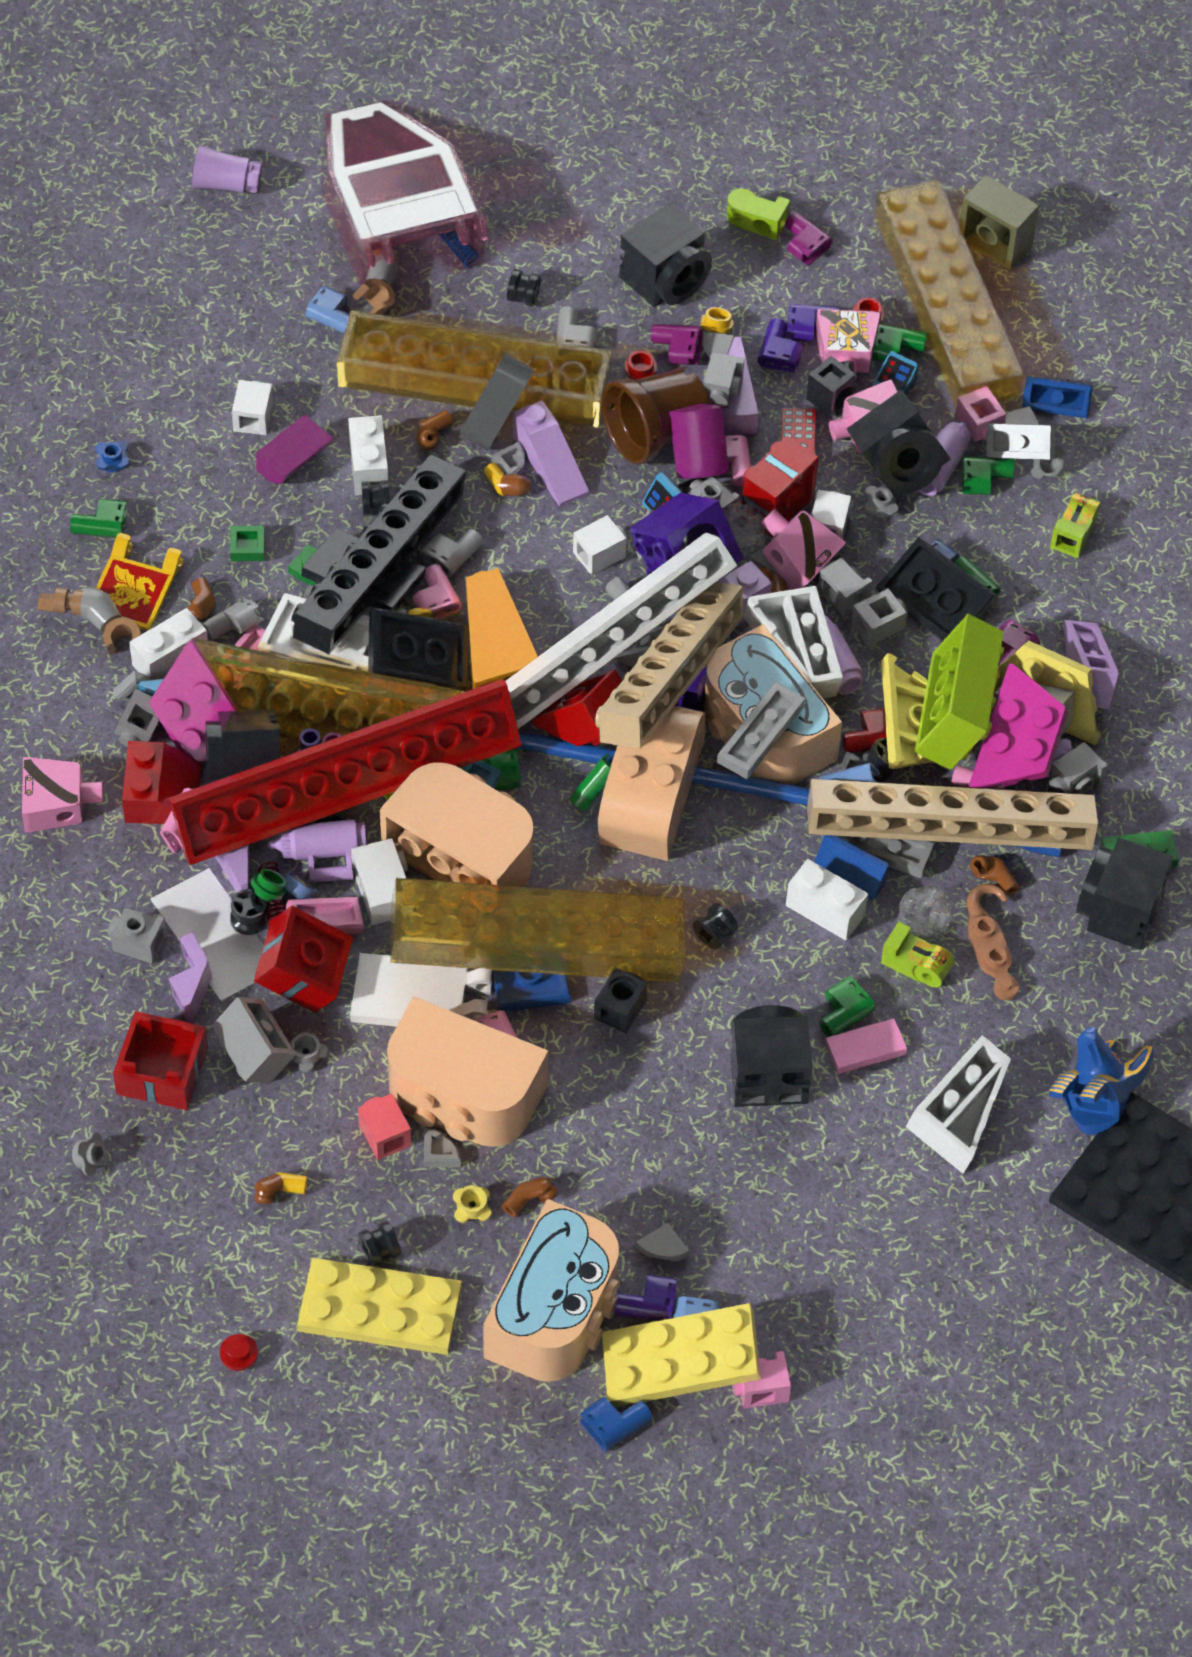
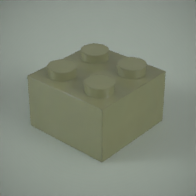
M985 175L963 197L958 241L1011 271L1033 247L1039 205L1028 197H1024L1006 187L1003 183Z

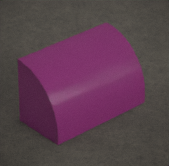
M701 403L670 411L669 416L677 478H703L728 473L729 467L722 407Z
M304 414L256 452V471L268 481L274 484H281L332 443L333 438Z

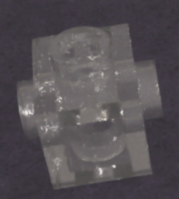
M739 502L725 507L723 512L742 555L746 556L764 548L766 539L763 531L766 528L760 523L764 519L761 512H755L752 503L742 505Z
M926 884L925 888H912L905 893L899 904L900 913L896 922L899 921L911 928L910 933L921 939L939 935L940 932L947 930L952 921L953 913L950 910L954 902L944 898L946 892L935 886ZM927 906L932 908L929 916L926 912Z

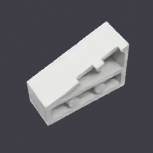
M816 586L749 597L743 617L752 630L763 624L822 698L837 696L843 676Z
M982 1035L915 1109L906 1127L964 1174L974 1157L979 1139L987 1123L989 1113L1011 1058Z

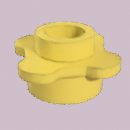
M475 1185L457 1189L453 1193V1200L457 1203V1210L454 1213L455 1219L460 1223H466L470 1219L487 1221L492 1214L487 1204V1200L490 1197L489 1190ZM473 1202L476 1205L474 1207H470L469 1203Z

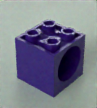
M679 493L629 528L634 538L633 545L647 566V576L681 551L686 534V547L704 533H708L720 538L736 564L744 559L719 500Z

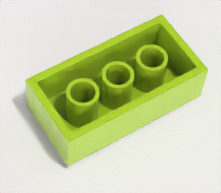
M967 614L933 651L915 753L952 770L960 760L964 761L968 758L973 746L979 740L984 741L987 738L992 727V722L989 721L990 712L996 702V697L993 696L994 688L1000 678V672L997 671L998 664L1004 653V648L1001 646L1004 631Z

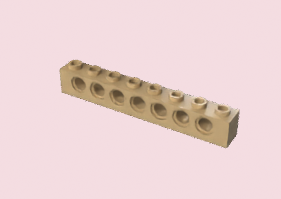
M715 582L677 611L675 617L670 623L665 625L658 638L652 641L646 653L639 657L633 669L626 673L624 680L617 689L612 691L604 705L598 708L595 722L596 726L600 728L601 743L641 749L713 657L715 650L724 643L743 618V586Z
M811 779L807 803L809 834L1093 850L1098 827L1095 796L1085 794Z

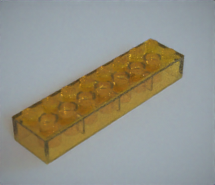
M939 180L877 192L875 220L923 332H927L926 340L955 408L959 396L985 386L989 388L998 402L1020 398L1024 373Z
M351 311L337 359L338 386L474 407L504 354L507 353L534 369L531 378L510 413L513 414L516 410L543 400L557 421L599 427L602 415V393L611 377L612 351Z
M194 638L238 711L275 709L280 728V737L300 741V734L305 729L317 730L321 736V743H323V737L330 732L339 733L343 736L465 692Z
M396 878L391 900L390 963L473 969L487 968L502 971L607 978L610 977L615 968H618L624 972H633L643 980L679 982L686 961L684 898Z

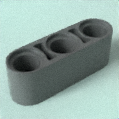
M505 353L459 434L488 450L531 378L534 369Z

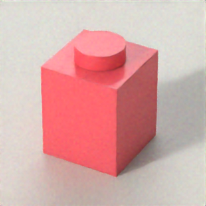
M392 1093L382 1098H371L363 1106L358 1107L359 1126L377 1160L411 1146V1128Z

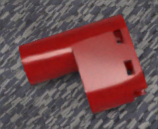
M885 708L860 712L863 730L842 734L845 753L871 750L872 744L877 739L887 738Z

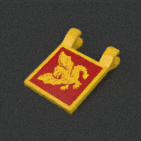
M119 533L116 536L112 553L96 589L104 591L111 597L122 617L132 619L140 629L149 631L158 616L175 576L183 565L182 551L176 548H169L163 567L160 569L127 559L133 549V545L130 543L131 536Z

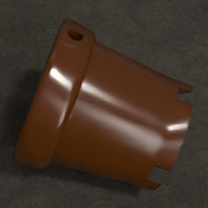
M683 366L672 371L638 380L624 378L606 385L602 393L604 423L616 449L627 461L636 465L646 463L657 457L661 449L673 444L670 411L701 403L710 405L705 387L699 377L694 372L688 375L684 373L687 367Z

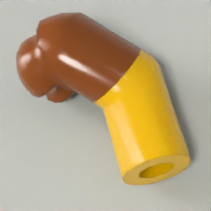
M497 463L488 464L483 470V473L497 494L501 496L525 495L531 489V481L528 477L519 474H504Z
M276 1172L262 1178L254 1186L256 1190L254 1200L260 1204L270 1205L274 1201L275 1192L284 1191L305 1195L308 1176Z

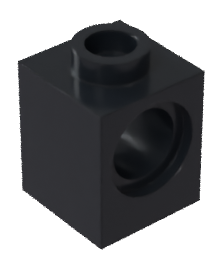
M830 356L809 373L806 399L831 418L843 408L844 400L854 394L856 374Z
M615 968L594 1000V1019L626 1034L647 1001L648 983L633 972H624ZM625 996L629 999L619 1000L616 997Z

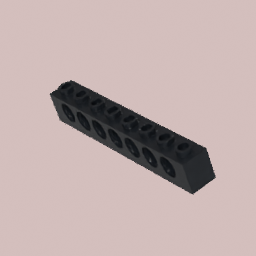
M431 454L422 465H416L407 483L399 485L394 498L389 504L384 503L377 518L372 523L368 522L365 525L360 538L355 543L351 542L348 545L343 558L338 563L334 562L331 565L326 578L321 583L317 582L313 586L309 598L303 604L299 603L296 606L291 621L294 623L293 638L326 654H330L463 494L466 470Z

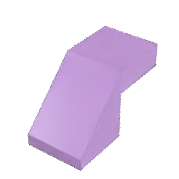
M193 932L179 938L183 956L190 968L168 978L172 995L187 1023L195 1020L212 978L208 959Z

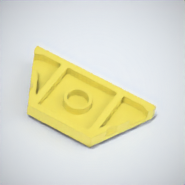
M1029 640L998 666L997 671L1000 672V678L994 688V693L1002 686L1009 664H1014L1037 684L1074 690L1073 723L1065 732L1094 746L1099 742L1101 732L1096 727L1095 712L1097 711L1096 697L1092 692L1094 682L1091 668Z
M887 653L881 660L889 768L897 769L933 762L915 753L927 679L916 671L909 675L894 664L897 657Z

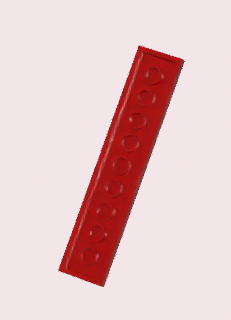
M503 679L494 681L168 798L189 865L199 863L395 792L409 775L421 766L430 763H448L461 768L522 746L507 683Z

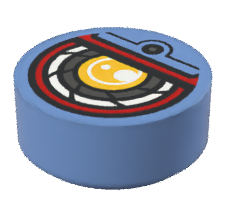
M287 872L284 877L287 882L285 886L286 891L298 899H313L318 892L307 881L291 872Z

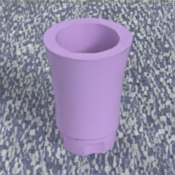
M199 144L193 169L192 189L258 193L262 163L250 161V158L216 151Z

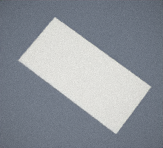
M210 868L154 896L151 898V901L160 914L165 917V921L179 941L180 937L193 932L209 962L212 975L209 984L222 1001L255 983L253 981L264 945L256 934L244 935L233 929L230 923L232 899Z

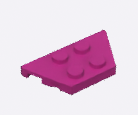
M194 638L188 640L149 701L150 706L177 749L197 761H206L205 721H217L218 712L238 711Z
M1014 664L1008 665L990 720L992 727L987 738L983 741L968 786L969 788L982 789L999 784L1006 787L1018 784L1026 779L1032 781L1048 777L1069 712L1062 703Z

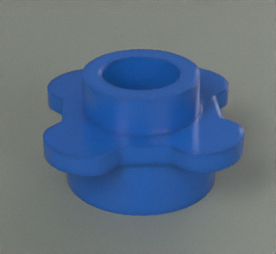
M122 440L116 443H98L95 446V452L99 458L96 461L97 468L107 472H118L129 465V458L126 457L128 444Z

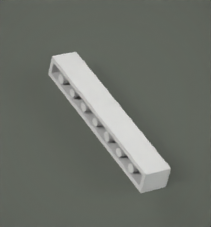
M704 533L506 680L518 729L734 569L737 564L720 538Z

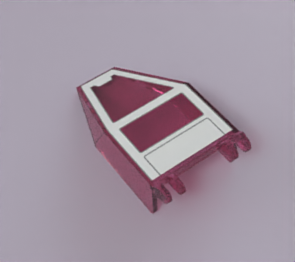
M387 100L325 114L322 194L359 286L366 281L365 266L368 269L375 267L376 259L372 251L381 249L386 263H393L394 255L391 246L456 230L462 245L469 244V241H471L473 248L479 253L478 256L484 255V240L489 237L486 218L454 144Z

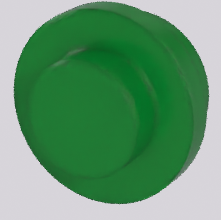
M262 869L251 880L255 894L263 900H281L286 893L285 886L287 882L285 878L274 870Z

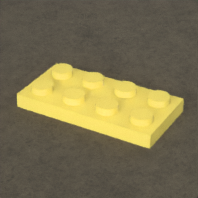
M312 1258L298 1318L297 1331L448 1355L462 1281Z
M750 1303L602 1333L607 1399L613 1407L635 1404L639 1400L646 1402L761 1379L754 1310Z

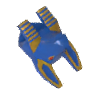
M1089 1027L1077 1038L1078 1057L1076 1068L1060 1074L1049 1089V1094L1051 1097L1064 1099L1074 1123L1082 1133L1095 1135L1109 1129L1120 1120L1130 1093L1143 1082L1150 1071L1154 1050L1152 1046H1145L1132 1060L1124 1063L1115 1052L1117 1049L1116 1041L1108 1040L1104 1042L1096 1028Z

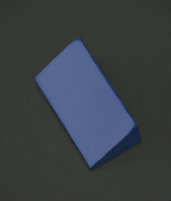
M1027 376L1022 408L1030 406L1032 411L1088 419L1093 386Z
M824 835L814 863L867 892L868 899L874 900L887 882L889 864L838 836Z

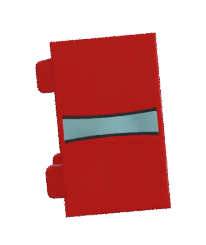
M788 436L781 442L776 441L770 447V452L754 467L749 466L744 471L741 517L773 538L774 536L760 522L774 508L789 522L815 498L819 457Z
M292 905L270 921L253 982L316 1013L338 996L353 937Z
M135 1011L113 1072L116 1094L188 1110L208 1051L206 1027Z

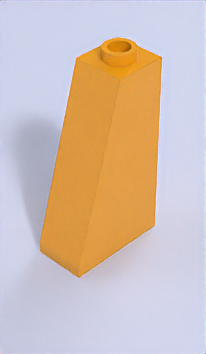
M499 569L480 571L466 577L472 689L500 679L508 680L538 656Z

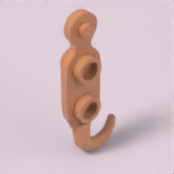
M981 884L969 892L966 900L969 912L968 938L982 971L995 979L993 991L996 997L1001 1000H1012L1018 994L1019 983L1008 973L1012 964L1011 953L999 924L982 908L980 898L985 894H994L1002 902H1007L1008 897L998 886Z

